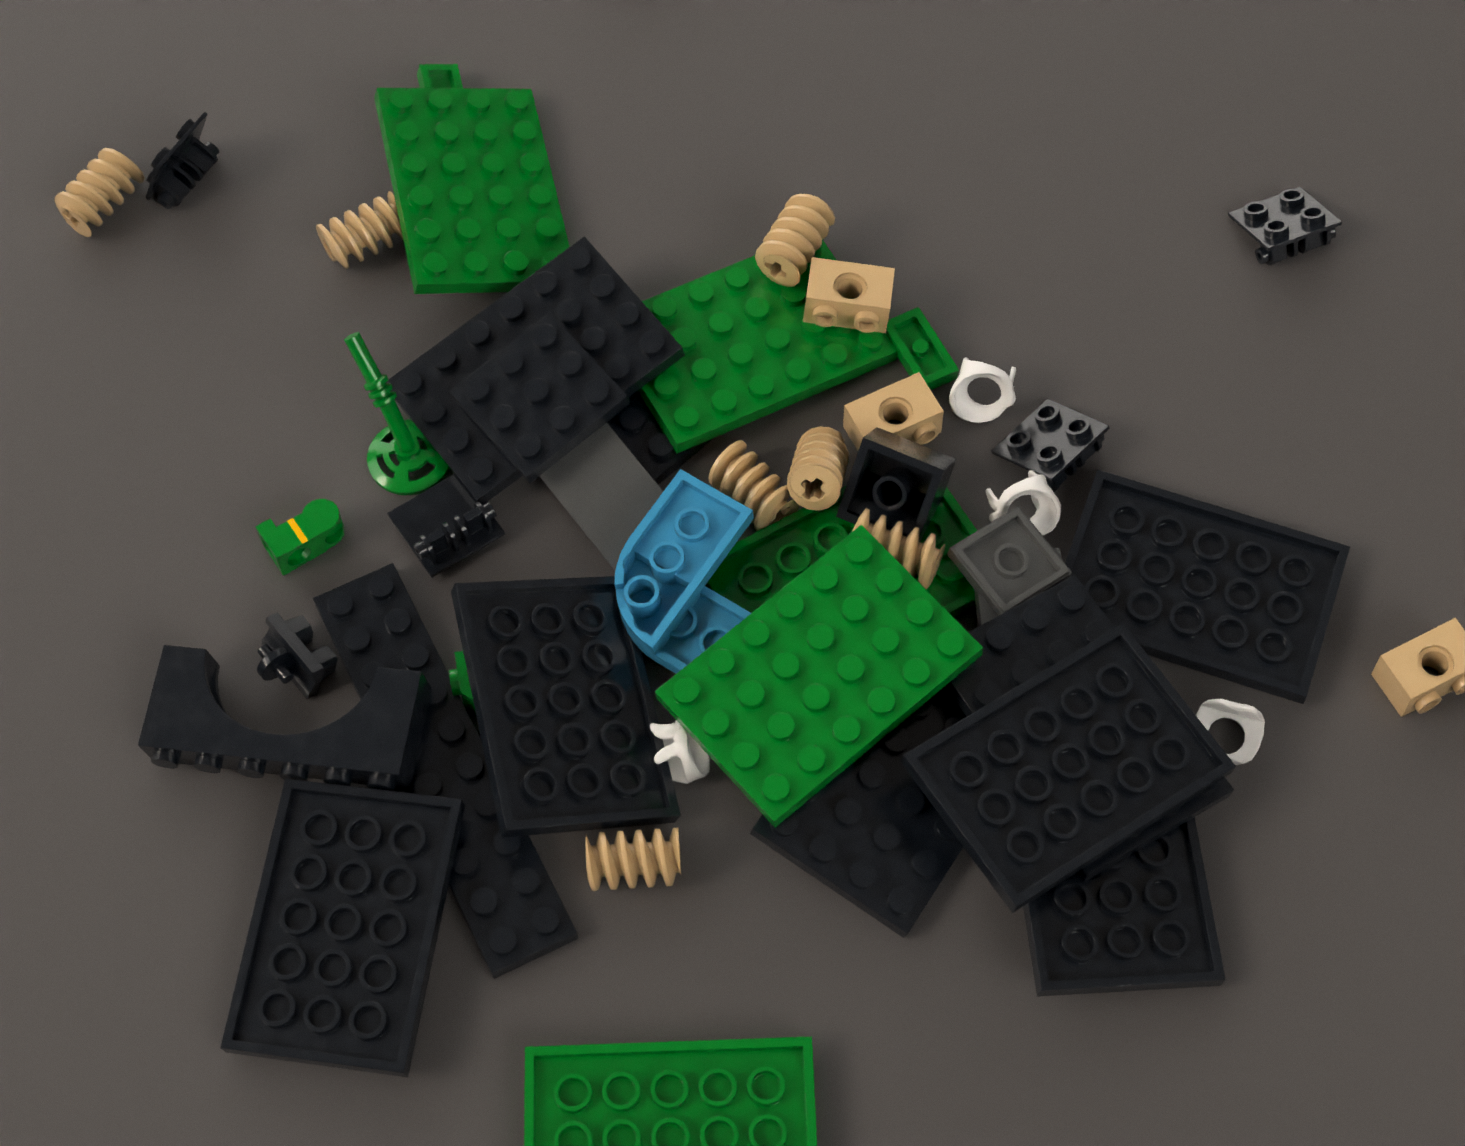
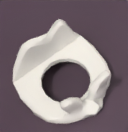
M965 357L959 376L954 382L949 395V404L952 411L962 420L974 423L993 421L998 418L1016 400L1013 387L1016 367H1011L1010 376H1008L1005 371L996 366L980 361H971ZM980 377L992 379L999 385L1001 396L993 404L981 405L976 403L967 392L969 383Z
M1033 470L1028 472L1029 478L1021 480L1004 490L999 500L990 488L985 490L989 504L995 511L989 515L991 522L1006 514L1011 503L1023 495H1031L1032 502L1037 510L1030 518V521L1042 536L1053 531L1060 520L1061 504L1058 497L1047 484L1045 475L1036 474Z
M1210 699L1202 703L1196 716L1207 730L1216 720L1222 718L1232 719L1242 727L1245 734L1242 747L1237 752L1227 754L1235 765H1240L1251 761L1259 750L1264 736L1265 720L1262 713L1254 706L1225 699Z
M677 720L672 724H650L653 734L663 739L664 748L660 749L654 756V762L661 764L668 760L672 781L688 784L705 777L709 773V755Z

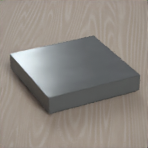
M1019 506L950 547L947 553L948 557L974 590L982 594L998 616L1065 581L1072 574L1071 570Z

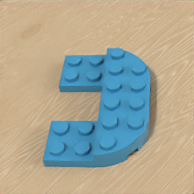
M682 469L678 471L625 543L615 571L617 603L626 631L641 651L675 674L751 614L705 585L754 519L753 510Z

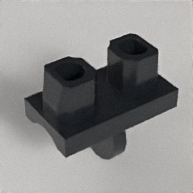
M278 612L266 617V624L269 626V630L262 639V646L257 651L263 658L258 664L257 673L265 681L279 678L283 684L292 681L306 699L317 695L321 680L335 672L337 656L328 645H323L309 651L305 645L312 642L314 632L303 615L286 621Z

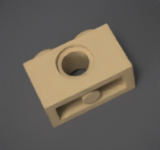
M812 257L803 322L813 323L821 327L835 326L857 329L865 333H886L895 268Z
M918 372L845 404L843 427L857 451H859L863 437L877 427L924 445L941 433L944 411L922 375ZM898 420L902 423L895 425L890 424L887 421Z
M1456 617L1380 655L1371 675L1401 717L1415 710L1419 714L1431 710L1441 702L1442 696L1452 691L1456 695L1465 692V630ZM1427 666L1435 669L1439 676L1427 673L1423 667Z

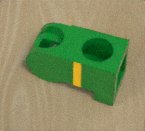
M316 499L309 502L302 513L277 527L271 518L255 526L263 547L283 576L338 544L342 540L345 531L337 505L328 499Z

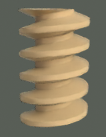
M104 148L99 151L98 159L95 158L88 162L87 170H81L77 174V181H70L66 185V192H59L55 196V204L62 217L80 235L90 237L92 231L86 223L90 222L100 227L103 221L97 212L100 211L107 216H111L113 208L108 201L111 200L118 205H122L124 198L119 190L121 189L128 194H132L135 188L130 179L143 183L145 177L139 167L128 157L114 149Z
M388 191L387 194L388 203L379 196L373 199L374 211L366 203H362L358 207L359 217L351 210H347L344 212V224L337 217L330 218V232L322 224L316 225L320 241L332 261H338L347 269L350 268L348 255L353 254L362 262L364 261V247H367L374 255L379 254L377 241L382 240L389 248H392V234L396 233L403 240L395 197L391 191Z
M796 194L791 196L786 202L785 208L779 213L778 219L772 224L770 231L764 237L763 243L757 248L755 254L758 267L770 280L786 287H793L799 283L800 275L807 270L811 258L815 257V251L821 247L822 240L829 234V226L835 223V216L827 203L819 197L810 194Z
M822 426L811 428L801 436L797 443V449L795 450L787 477V488L794 501L806 509L816 511L828 509L836 503L840 496L849 462V452L839 431L831 427Z
M738 440L729 445L715 460L709 473V483L714 488L720 489V492L752 509L754 519L751 523H754V529L759 531L796 512L800 505L794 499L787 502L790 497L787 485L777 489L781 478L777 474L766 477L769 472V466L765 462L754 466L758 460V455L754 451L744 454L747 444L743 440Z
M866 508L859 516L853 531L862 525L914 578L918 575V582L927 589L936 575L945 550V544L940 549L935 548L936 534L933 533L930 534L924 543L919 542V528L917 527L907 537L903 536L902 521H898L891 530H887V516L883 514L875 524L870 523V509Z
M678 827L672 829L669 841H665L660 829H654L650 842H646L642 830L635 831L632 843L627 842L623 831H617L614 844H609L605 832H599L595 845L590 844L587 835L585 837L587 879L592 891L599 890L603 877L606 878L610 889L616 890L621 876H624L629 889L636 888L640 875H643L648 888L655 886L658 874L662 875L667 887L673 886L676 873L681 875Z

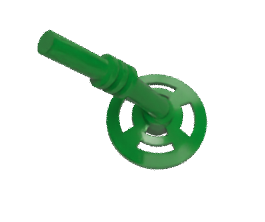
M355 332L347 336L344 341L366 381L363 386L366 391H370L368 393L369 398L375 399L372 402L374 407L380 408L388 424L387 427L374 437L367 453L369 472L373 480L388 492L397 495L421 494L440 483L450 468L413 422L403 419L394 400L397 394L395 391H391L393 388L391 383H386L388 381L387 375H381L360 333ZM389 435H393L394 439L390 443L383 442ZM417 439H420L422 442H424V444L427 447V450L420 449L419 441ZM391 454H396L399 466L391 461ZM383 456L385 465L394 473L393 478L382 471L377 458ZM427 462L435 466L426 476L409 481V472L419 470Z

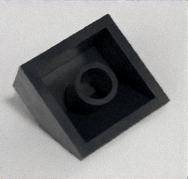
M877 427L862 439L836 517L856 524L859 516L867 508L870 509V523L875 524L882 514L886 515L887 530H891L898 521H902L903 536L907 537L917 527L919 528V542H921L943 498L956 459Z

